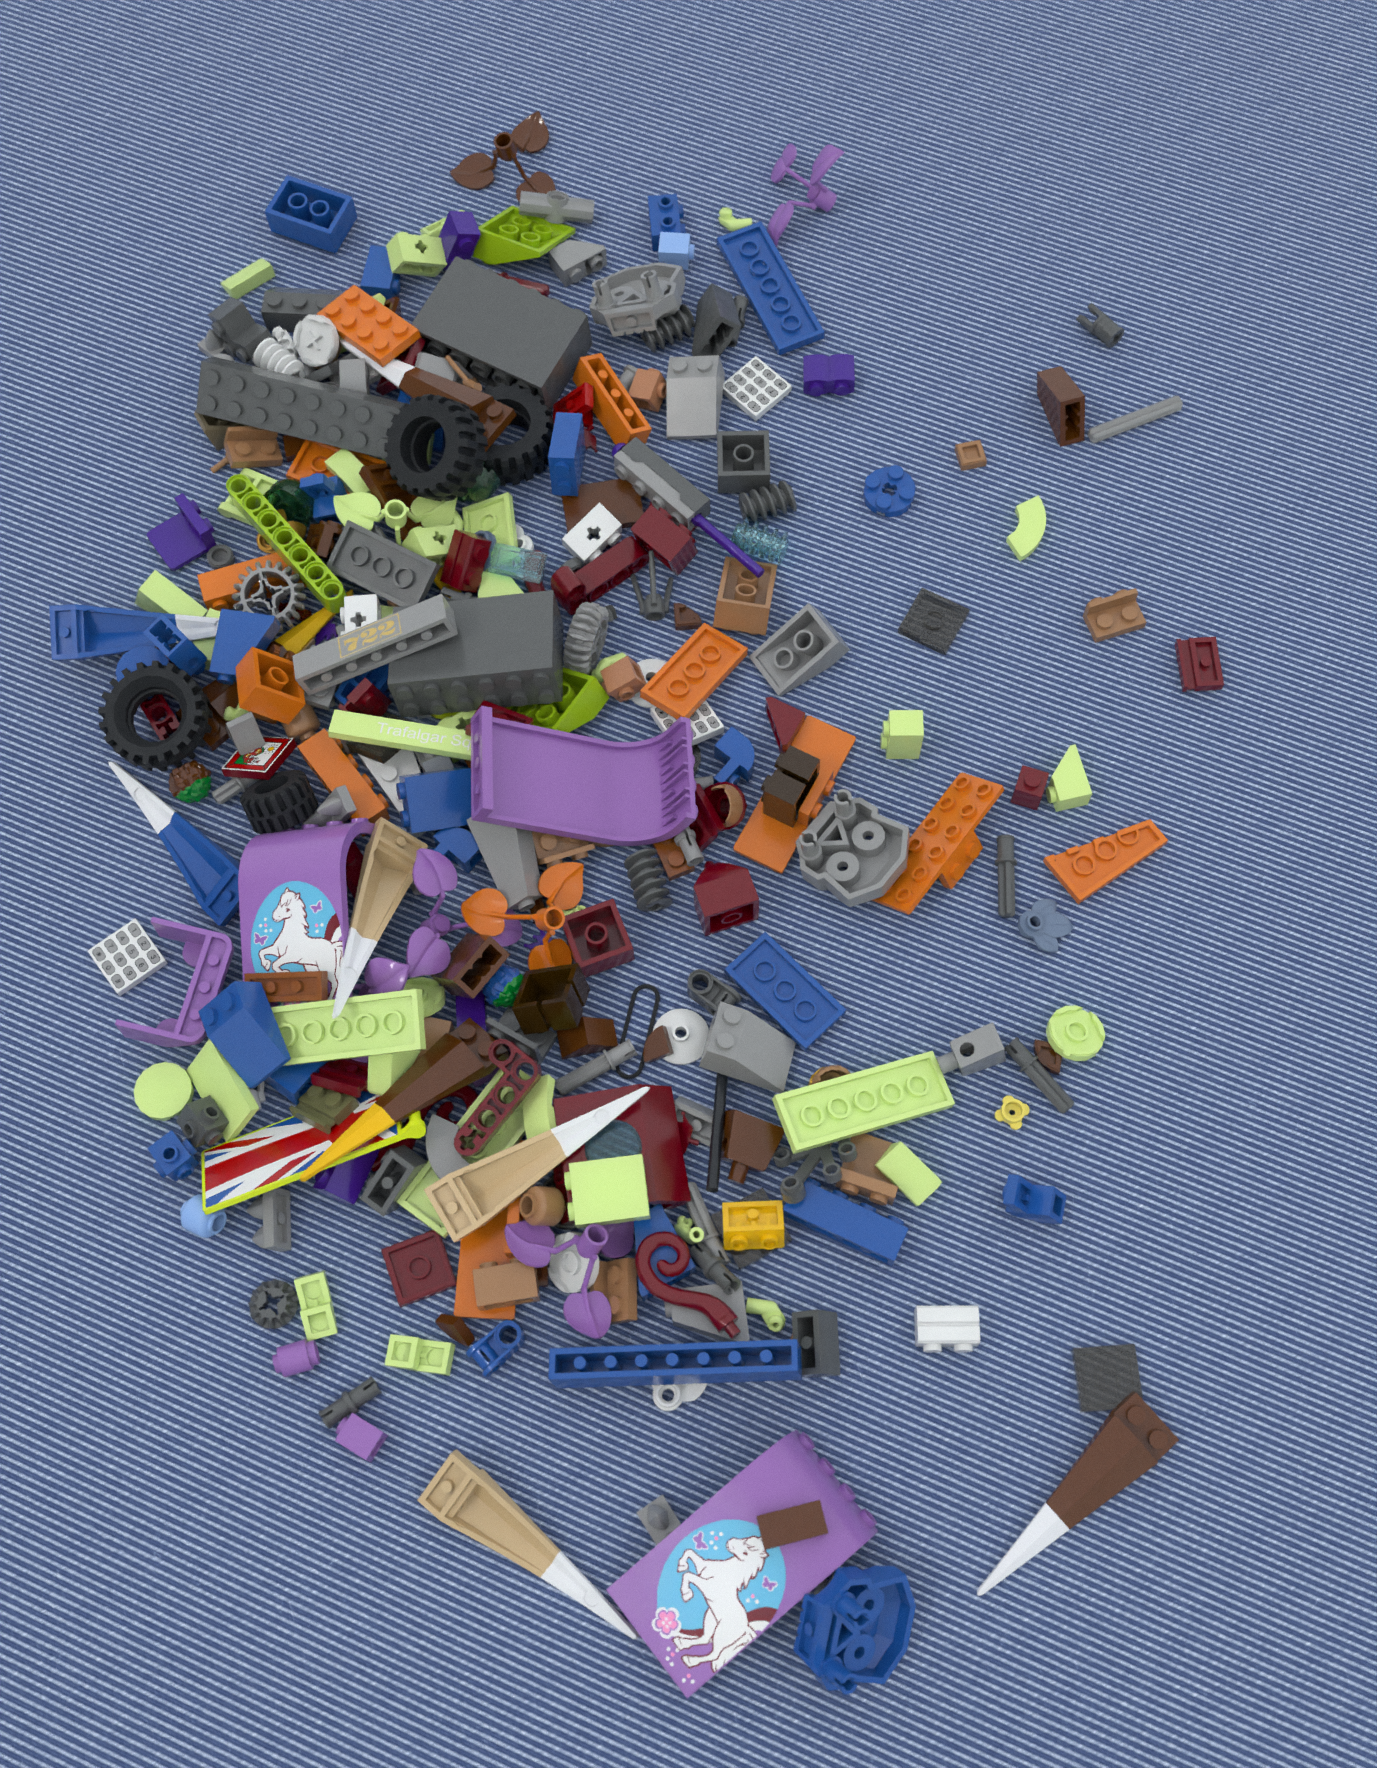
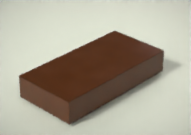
M820 1500L756 1516L764 1550L828 1534Z

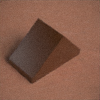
M581 1017L577 1028L557 1030L562 1060L598 1053L603 1050L607 1051L618 1046L613 1019Z

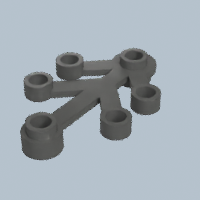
M849 1138L836 1141L839 1144L838 1153L841 1161L852 1162L857 1158L858 1154L855 1144L850 1142ZM833 1143L793 1154L792 1151L785 1147L776 1149L773 1154V1160L775 1165L780 1168L787 1167L792 1162L806 1158L794 1176H788L782 1180L780 1191L786 1203L796 1204L805 1198L806 1190L803 1183L820 1160H822L824 1166L822 1171L826 1182L837 1183L842 1179L840 1165L835 1163L830 1150Z

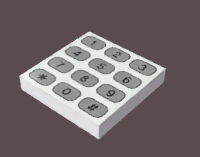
M757 356L726 380L723 388V394L755 421L792 391V386Z
M705 700L690 717L691 730L693 731L692 746L724 733V725ZM656 706L650 708V715L662 733L677 720Z
M136 918L88 950L90 956L119 996L168 964Z

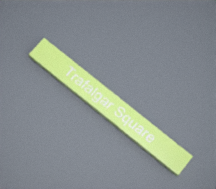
M334 709L328 730L330 738L471 760V736L466 735L464 730Z

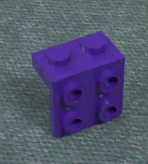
M183 493L174 498L180 513L147 532V538L171 571L178 570L217 545L211 534L215 532L212 524L207 518L202 520L199 516L202 512L194 500L189 501Z

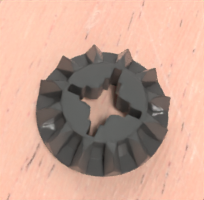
M277 1279L262 1282L256 1290L252 1291V1297L248 1303L250 1316L258 1325L264 1328L276 1329L285 1326L292 1320L298 1308V1298L295 1290L287 1282ZM267 1294L275 1299L282 1298L277 1303L278 1315L270 1308L264 1309L269 1303Z

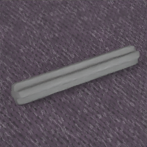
M1177 395L1090 428L1087 433L1088 438L1092 443L1099 442L1182 409L1183 402Z

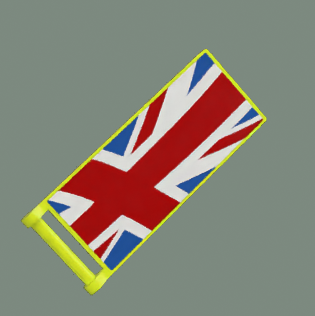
M361 1091V1096L359 1098L355 1097L359 1106L339 1125L335 1124L330 1128L332 1132L329 1135L292 1116L202 1151L203 1212L208 1215L299 1180L300 1175L381 1096L369 1093V1091ZM420 1110L409 1116V1123L404 1128H402L401 1121L325 1169L406 1138L423 1137L426 1134L425 1122L421 1120Z

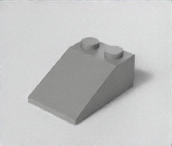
M719 355L669 357L666 379V437L668 440L717 438L725 372Z
M808 603L757 648L749 658L777 695L782 696L830 668L850 648L821 611Z
M720 1001L711 1021L699 1067L777 1093H783L796 1042L750 1011Z

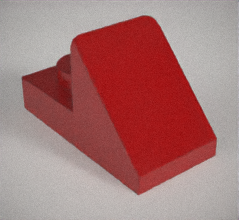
M584 382L553 404V424L556 412L582 413L583 426L589 427L593 425V386Z

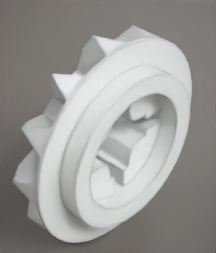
M280 326L273 328L272 336L277 343L281 344L290 354L298 358V352L294 349L293 340L289 333Z

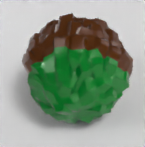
M192 760V762L185 763L180 768H175L170 772L169 791L173 794V797L190 804L208 796V792L211 789V771L207 770L202 763L199 764L196 760Z

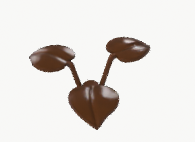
M536 111L516 126L511 134L501 132L495 136L494 145L496 149L492 151L494 155L493 163L487 154L473 153L450 171L453 179L468 189L480 190L486 188L494 181L492 170L496 169L499 157L506 162L513 160L525 181L516 190V197L519 203L521 191L542 194L556 191L552 178L544 172H535L528 178L516 157L517 150L520 153H523L525 150L529 153H536L547 145L549 131L540 112Z

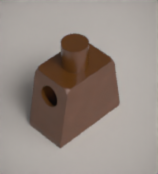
M736 1109L726 1110L721 1160L732 1163L727 1180L744 1185L749 1170L764 1172L785 1133L784 1129Z

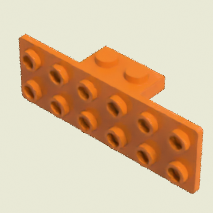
M808 715L791 746L820 759V769L818 777L798 811V820L792 828L763 814V802L760 799L733 847L734 852L782 874L797 848L796 840L799 838V835L807 829L812 819H815L823 808L821 803L825 796L829 797L836 783L834 779L852 749L856 737Z
M960 773L909 838L907 868L884 896L872 901L909 915L937 878H939L944 887L953 889L983 849L974 830L1003 793V786L966 773Z
M525 1193L486 1225L461 1239L454 1316L495 1320L515 1319L516 1305L484 1311L478 1309L472 1270L480 1269L479 1265L486 1262H498V1265L509 1264L510 1259L515 1258L507 1245L504 1230L507 1224H515L525 1220L519 1209L520 1200Z

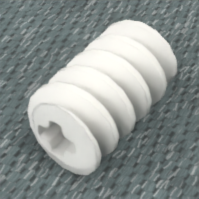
M267 338L263 340L254 351L253 362L257 367L306 379L303 363L290 354L287 349H284L275 339Z

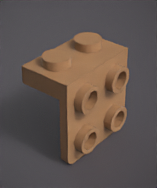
M865 1133L851 1137L850 1142L855 1144L858 1156L852 1162H843L841 1167L842 1179L835 1186L849 1195L857 1196L859 1194L868 1197L871 1202L879 1205H893L898 1186H895L874 1166L892 1143Z

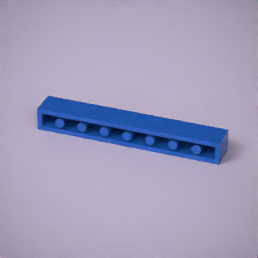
M797 1339L550 1348L548 1380L556 1389L802 1380L801 1347Z

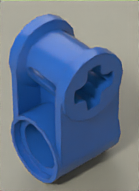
M510 1320L503 1321L486 1336L473 1344L466 1352L468 1358H473L483 1370L482 1375L488 1378L523 1346L525 1332L515 1322ZM510 1328L516 1329V1340L511 1344H505L502 1338L503 1333ZM483 1352H484L485 1355L490 1359V1361H488V1360L485 1358V1356L482 1354Z

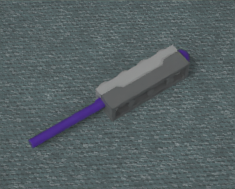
M637 437L628 444L618 443L613 447L614 471L620 479H626L631 483L634 490L641 496L645 495L657 510L660 507L666 510L672 516L671 520L677 526L681 523L690 531L694 526L700 527L757 578L763 575L765 570L705 519L710 514V499Z

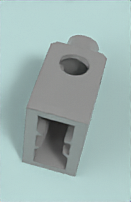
M993 1022L950 1041L952 1052L936 1058L942 1074L959 1068L962 1076H967L1006 1061L1005 1049ZM965 1053H972L969 1057L963 1056Z

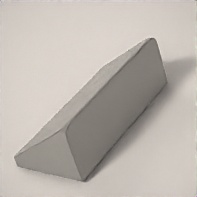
M679 1096L674 1101L677 1121L683 1122L681 1112L684 1111L686 1118L694 1128L691 1138L699 1140L700 1143L710 1147L713 1110Z

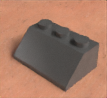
M286 287L268 289L264 292L261 308L266 328L269 331H273V328L280 326L287 332H294L298 322L306 318L305 316L316 315L345 291Z

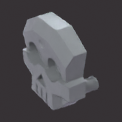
M658 262L628 267L605 278L595 280L592 283V288L596 296L592 298L589 306L594 323L606 325L613 337L622 336L624 333L626 335L634 334V331L641 333L644 330L645 332L657 330V320L675 314L682 303L681 296L684 293L686 281L682 266Z
M840 789L837 791L838 795L834 794V801H829L807 829L799 835V838L796 840L803 879L819 890L828 889L848 907H853L884 896L907 868L910 834L909 827L879 815L877 807L861 797L852 799L850 791ZM867 836L873 837L871 840H865L864 838ZM840 867H847L845 871H839L838 869Z

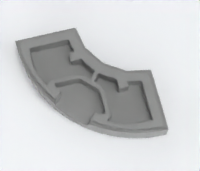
M432 1114L426 1132V1152L431 1167L438 1178L441 1179L447 1174L470 1164L461 1157L454 1147V1138L460 1127Z

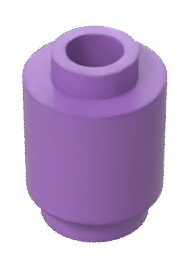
M304 1339L277 1347V1354L272 1355L276 1373L282 1372L284 1378L312 1370L314 1365L320 1364L319 1351L315 1340L307 1341Z

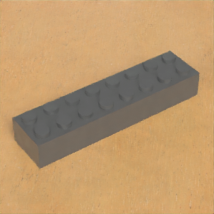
M212 356L201 361L196 413L385 459V457H388L387 452L384 451V445L388 441V436H386L387 429L391 428L393 424L391 422L395 414L398 415L400 413L399 409L405 403Z

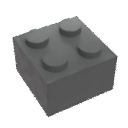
M769 430L717 431L718 493H749L751 489H755L758 492L761 486H765L768 490L770 484Z

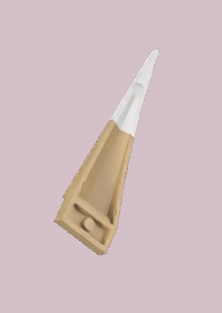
M380 817L375 822L369 843L365 847L332 1013L333 1019L340 1015L370 955L413 881L412 872L416 851L421 848H428L426 843L383 817Z
M643 1087L535 1137L451 1172L425 1188L426 1195L453 1242H458L478 1228L486 1225L530 1187L646 1094L650 1087Z
M457 1449L451 1452L417 1500L441 1522L475 1539L542 1578L602 1617L630 1638L637 1639L639 1637L638 1632L483 1468L481 1470L478 1469Z

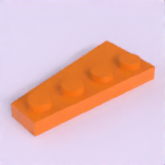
M1149 819L1121 829L1110 836L1094 839L1088 844L1069 848L1066 852L1055 856L1054 854L1047 856L1043 862L1076 903L1080 904L1166 845L1168 839Z

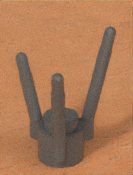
M650 550L649 575L651 594H648L645 600L643 599L635 574H631L630 578L639 603L640 615H644L647 620L657 621L665 618V614L669 613L673 578L669 577L665 596L662 599V596L656 592L654 552Z

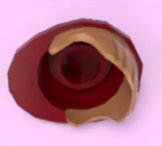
M720 782L705 788L704 792L725 826V830L737 827L743 820L748 806L742 790L730 782Z

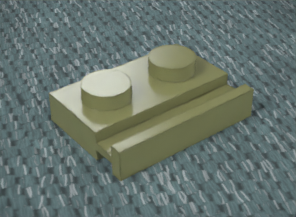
M312 1085L298 1099L300 1103L295 1107L291 1105L289 1110L294 1117L329 1135L332 1132L330 1128L335 1124L339 1125L359 1104L353 1096Z

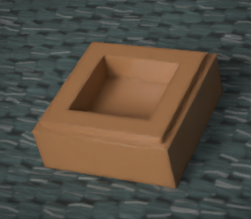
M980 440L955 444L954 450L961 471L986 466L987 459Z

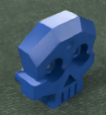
M857 1566L837 1568L833 1579L818 1594L804 1593L803 1611H801L799 1618L801 1623L798 1624L797 1634L799 1635L796 1636L793 1650L813 1671L815 1679L828 1691L840 1690L843 1694L848 1695L857 1688V1684L854 1682L885 1684L908 1649L916 1609L906 1574L895 1566H872L864 1570L859 1569Z

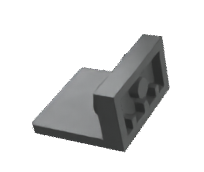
M511 1007L506 1009L499 1022L490 1017L485 1021L489 1031L488 1034L495 1040L506 1039L515 1043L537 1061L539 1065L542 1064L558 1038V1034L550 1029L548 1032L524 1035ZM502 1045L506 1049L509 1048L508 1045Z

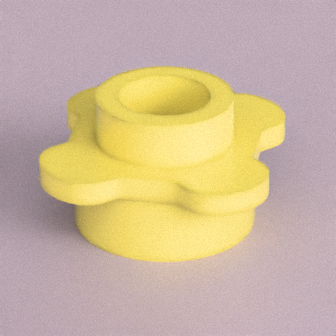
M1005 1096L1002 1099V1107L995 1112V1119L998 1122L1003 1121L1009 1124L1013 1130H1018L1022 1126L1021 1121L1023 1117L1029 1114V1106L1025 1103L1023 1104L1018 1099H1014L1013 1096ZM1013 1110L1015 1114L1011 1115L1009 1111Z

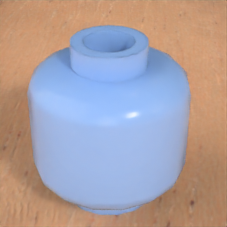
M202 1194L191 1197L182 1205L180 1210L182 1227L186 1231L203 1238H209L218 1234L224 1228L227 1219L225 1208L206 1215L202 1210Z

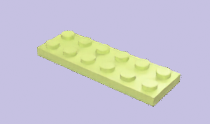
M422 989L348 997L340 1015L335 1019L332 1018L335 999L271 1007L291 1060L283 1066L426 1049Z
M933 1051L780 1093L772 1098L793 1154L949 1109L955 1105Z
M501 1069L498 1070L456 1124L460 1129L505 1075V1072ZM522 1070L519 1071L520 1077L523 1080L531 1078ZM505 1087L501 1092V1100L506 1104L513 1101L515 1097L514 1090L511 1087ZM523 1101L479 1154L474 1156L461 1155V1157L469 1164H472L518 1144L526 1134ZM488 1110L483 1113L482 1123L484 1126L491 1127L495 1123L496 1117L493 1111ZM478 1130L472 1137L465 1136L464 1140L467 1142L465 1148H474L475 1144L472 1141L476 1135L483 1134L485 1136L486 1133ZM428 1160L396 1202L445 1239L449 1233L424 1191L425 1188L440 1180Z

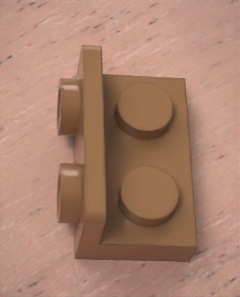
M253 426L228 427L223 444L231 468L281 466L283 458L277 442L278 433Z
M1136 588L1128 591L1127 589H1122L1112 596L1105 598L1097 597L1087 603L1083 619L1095 643L1145 627L1147 622L1136 601L1138 596Z
M532 832L537 864L546 863L547 868L563 863L562 858L571 856L572 861L588 857L587 851L595 849L594 843L589 844L585 840Z
M627 1257L609 1262L599 1261V1273L595 1283L590 1287V1292L599 1291L608 1299L612 1312L610 1325L637 1321V1272L635 1258Z

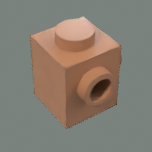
M638 368L628 394L639 409L659 412L662 401L666 398V380L662 373L654 368H648V370Z
M628 655L600 671L603 682H601L603 689L609 697H614L620 703L633 698L646 685L640 665Z

